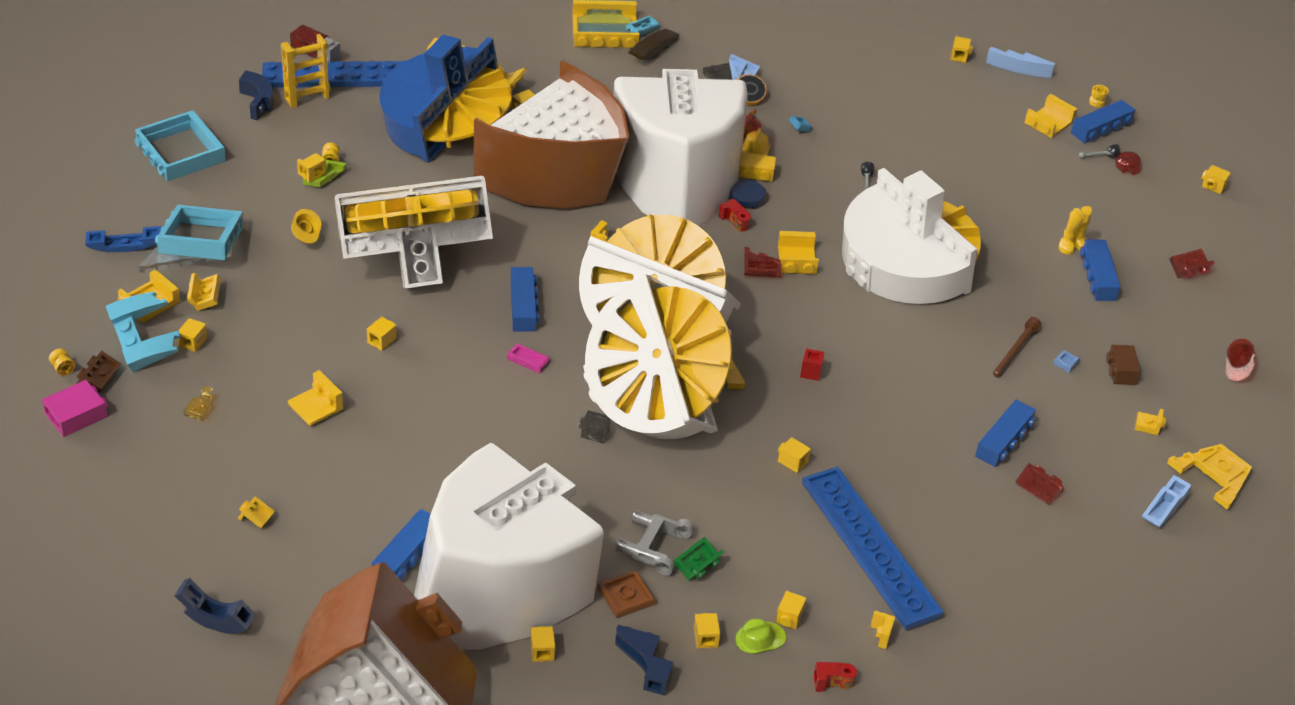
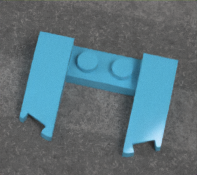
M154 291L134 295L105 306L117 332L126 363L132 372L178 352V348L174 347L173 343L174 339L181 338L179 331L156 336L144 341L140 337L134 320L169 305L166 299L159 300L156 298L157 294Z

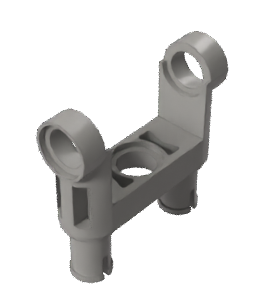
M635 510L632 522L648 528L640 543L635 544L620 538L616 545V551L631 555L635 561L654 567L661 575L669 576L675 567V563L667 557L668 555L653 549L662 532L681 539L682 537L689 538L694 532V524L687 519L676 521L659 514H653L652 516ZM680 527H684V528H686L688 531H684V530L681 529Z

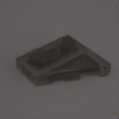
M730 63L703 68V74L706 79L732 80Z

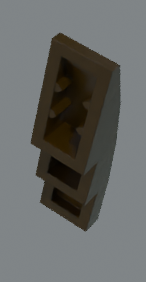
M667 28L656 31L638 42L629 50L628 54L641 60L658 56L661 49L668 48L669 42L678 40L679 34Z

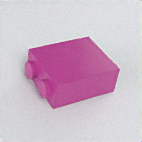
M87 380L42 399L44 414L63 437L108 417L106 410L108 408L107 401L104 397L98 395L95 386H91Z

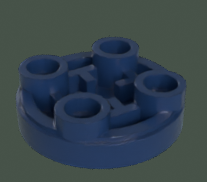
M738 181L731 188V198L745 207L758 209L766 197L764 186L756 181Z

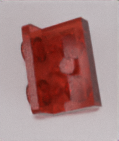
M1202 248L1175 255L1169 259L1177 278L1184 276L1185 278H1190L1199 272L1200 274L1207 273L1211 270L1210 267L1215 264L1214 260L1207 261Z
M1028 463L1015 481L1016 485L1047 505H1050L1056 495L1064 491L1062 480L1055 475H1047L1041 466L1037 464L1033 466Z

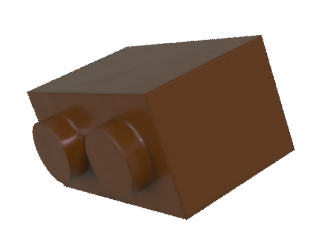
M1112 344L1110 352L1106 354V362L1109 363V376H1112L1113 384L1136 385L1140 369L1134 345Z

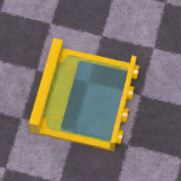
M573 0L574 47L633 48L639 42L640 34L630 33L631 30H627L626 26L631 22L637 21V1Z

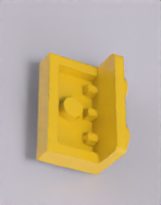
M196 273L191 275L187 300L197 311L217 305L221 284L219 275L216 274L204 279H200Z

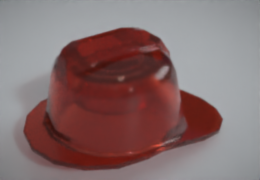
M756 109L745 117L743 138H746L750 132L758 131L761 128V123L755 116Z
M1240 338L1234 340L1229 345L1226 354V374L1233 381H1242L1250 376L1256 364L1257 355L1253 344L1249 340Z

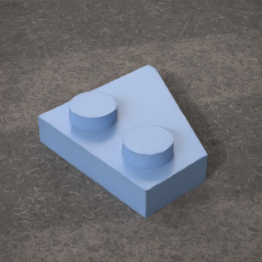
M731 54L729 58L733 80H737L740 76L747 74L756 76L760 66Z

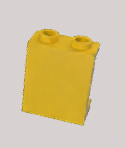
M156 269L149 273L150 282L129 293H126L123 289L118 290V301L153 291L156 292V298L159 300L163 298L167 300L169 305L138 318L142 323L180 303L179 289Z

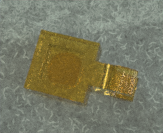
M204 386L200 397H193L184 409V415L203 421L212 408L211 401L214 397L210 394L212 388Z

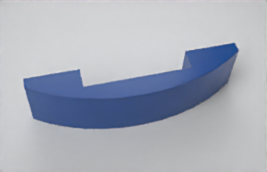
M162 226L143 227V232L137 234L106 236L105 230L86 232L85 245L88 248L105 252L141 250L157 244L155 243L156 235H159Z

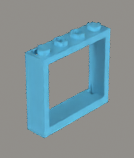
M194 110L135 129L136 139L134 140L137 147L142 149L144 156H148L152 166H156L160 176L163 175L167 181L226 161L224 146ZM191 129L208 151L167 164L150 142Z
M177 205L174 211L171 212L169 219H166L164 227H161L159 235H156L155 243L158 245V253L225 260L243 228V211ZM180 223L225 228L219 240L173 236Z

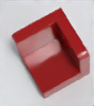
M806 348L802 361L801 378L819 381L825 352Z

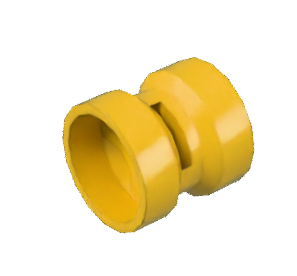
M1103 85L1093 86L1089 103L1097 108L1104 107L1109 92L1108 88Z
M335 143L325 144L322 150V157L325 160L339 162L340 147Z
M56 349L49 355V362L59 375L66 376L75 369V362L65 349Z

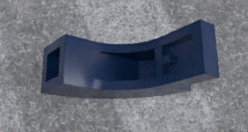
M245 70L239 78L240 94L254 97L250 104L251 119L258 120L261 114L265 111L271 112L273 108L272 85L264 76Z
M191 578L185 579L174 595L186 607L184 613L189 618L208 629L222 633L233 634L246 631L256 615L243 600L223 603L211 598Z

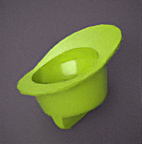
M751 619L737 632L735 640L740 650L745 653L755 654L780 648L786 641V633L776 623L766 622L762 619Z

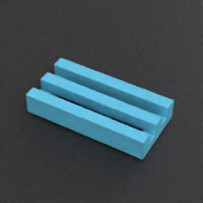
M647 16L627 24L626 29L631 30L630 33H639V36L659 29L660 23L651 16Z

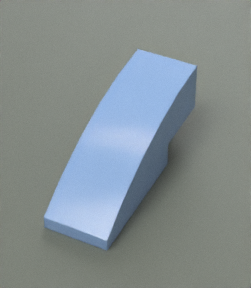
M1173 475L1168 484L1162 487L1146 509L1142 518L1160 528L1189 495L1191 484Z

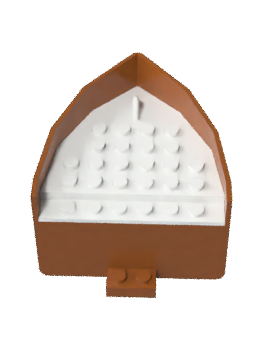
M562 60L560 61V79L498 121L489 125L478 118L474 119V177L483 176L485 178L486 190L488 192L524 206L565 210L603 204L607 200L629 138L624 108L603 83Z
M385 562L365 568L327 591L321 597L302 629L274 705H472L477 676L476 667L450 637L461 632L462 620L438 593L418 600Z

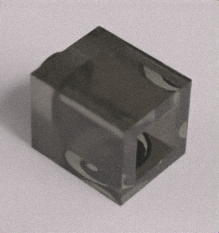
M588 410L585 417H581L579 422L581 438L604 443L610 431L611 418L607 415Z

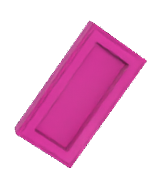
M518 343L507 354L508 360L537 373H541L550 362V357Z

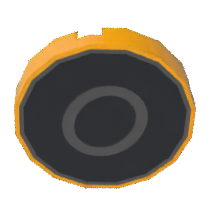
M747 74L737 79L746 83L748 106L757 105L765 98L766 85L758 76Z

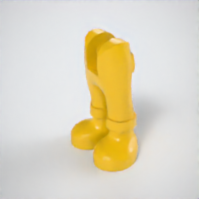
M1083 206L1081 211L1079 208H1074L1071 211L1067 227L1064 230V236L1058 245L1060 252L1071 255L1074 253L1075 248L1080 250L1081 246L1084 245V241L1087 239L1084 236L1092 217L1090 206Z

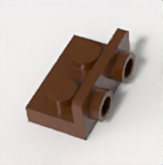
M101 350L97 356L93 355L87 363L88 368L85 369L83 367L78 373L77 378L79 380L77 383L87 380L100 393L119 369L121 363Z

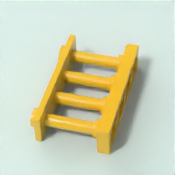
M317 34V44L294 49L291 48L288 42L281 43L284 94L290 108L297 107L299 97L322 92L325 99H329V92L331 91L328 82L327 50L329 47L327 41L320 34ZM318 51V58L294 62V58L297 55ZM314 65L319 66L318 72L295 76V72L298 69ZM319 79L320 85L296 90V86L299 83Z

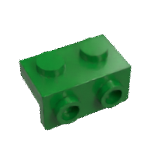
M704 536L676 557L673 562L689 581L694 576L698 579L705 574L707 566L713 568L721 561L719 557L725 552L722 549L717 552Z

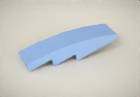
M994 47L989 49L986 63L1002 69L1045 78L1052 77L1055 63L1027 52L1022 55L1012 50L1004 52Z

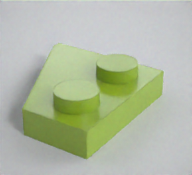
M325 160L326 174L311 182L303 178V185L323 186L345 171L346 163Z

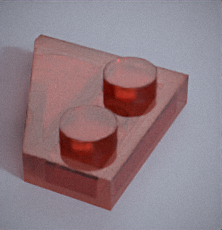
M744 247V275L780 278L781 260L769 257L762 252L757 255L750 252L749 247Z

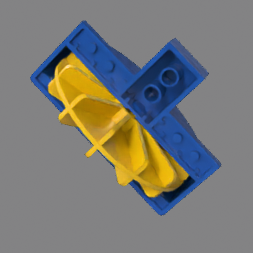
M443 34L425 53L400 63L382 81L379 100L386 131L392 142L402 150L422 157L423 161L431 162L446 144L447 148H451L452 141L474 137L475 118L489 125L502 118L512 106V91L504 77L503 71L498 68L493 38L487 37L478 48L462 47L461 39Z

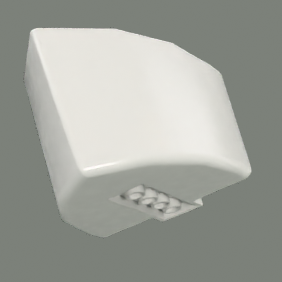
M663 69L662 78H616L613 95L624 108L629 138L616 172L620 186L641 212L646 215L677 216L693 222L697 226H701L719 213L720 205L728 201L731 196V188L738 181L748 98L746 83L742 80L698 79L697 70Z
M489 443L474 452L443 480L430 515L414 593L418 600L438 593L462 620L461 632L450 636L461 650H481L528 638L531 635V627L553 626L579 612L594 601L604 532L597 522L568 501L569 498L575 495L576 485L546 462L530 472L493 443Z

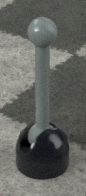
M1118 144L1109 146L1107 151L1080 152L1079 157L1083 159L1086 156L1107 154L1111 158H1119L1120 147Z
M872 162L861 164V173L866 176L865 190L869 188V177L875 171V166Z

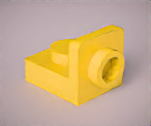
M601 220L591 231L590 237L592 236L607 242L609 233L607 231L608 223Z
M1164 409L1159 410L1158 416L1138 412L1135 430L1158 435L1160 428L1164 429L1166 417H1163Z
M254 496L250 502L246 500L239 508L241 514L238 516V519L241 521L245 516L259 528H262L275 511Z
M874 611L871 627L878 629L876 637L879 638L878 647L886 649L895 616Z

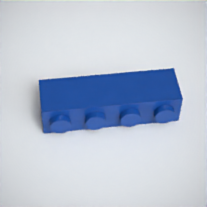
M1119 100L1075 119L1071 134L1085 144L1126 125H1130L1134 120L1136 110L1125 101Z
M1085 239L1084 245L1080 248V256L1084 260L1083 267L1087 271V281H1090V292L1093 293L1095 301H1117L1120 284L1107 241Z
M511 267L510 284L513 332L536 331V324H539V312H536L539 310V301L535 300V298H538V287H534L537 286V274H533V267Z
M1015 399L978 443L975 457L994 467H997L1001 461L1004 462L1009 451H1013L1016 448L1018 440H1022L1025 437L1027 429H1031L1036 422V409Z
M420 509L373 560L372 566L385 562L402 581L407 571L414 567L422 556L431 513Z

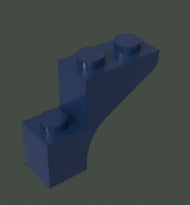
M617 625L615 645L644 670L643 690L665 696L672 677L674 662L656 657L660 636L628 626Z

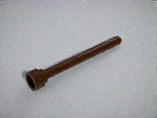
M1030 317L1027 320L1024 332L994 370L993 375L995 377H999L1029 336L1039 331L1042 323L1038 318Z

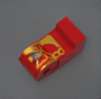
M735 199L720 205L718 217L721 220L727 219L734 225L736 230L741 232L749 229L751 214Z
M816 662L813 672L815 692H824L825 687H839L845 690L852 688L857 675L856 668L849 663Z

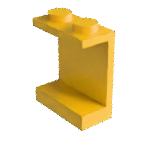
M1050 94L1046 98L1044 108L1038 112L1030 108L1027 110L1025 124L1052 138L1074 122L1077 108Z
M779 231L778 254L780 273L817 274L819 259L815 258V232Z

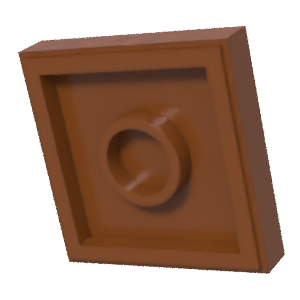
M636 570L598 583V590L616 619L655 605L654 597Z

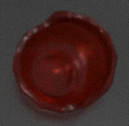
M1122 152L1115 160L1116 168L1120 169L1123 174L1129 171L1132 175H1136L1142 169L1141 158L1135 152Z

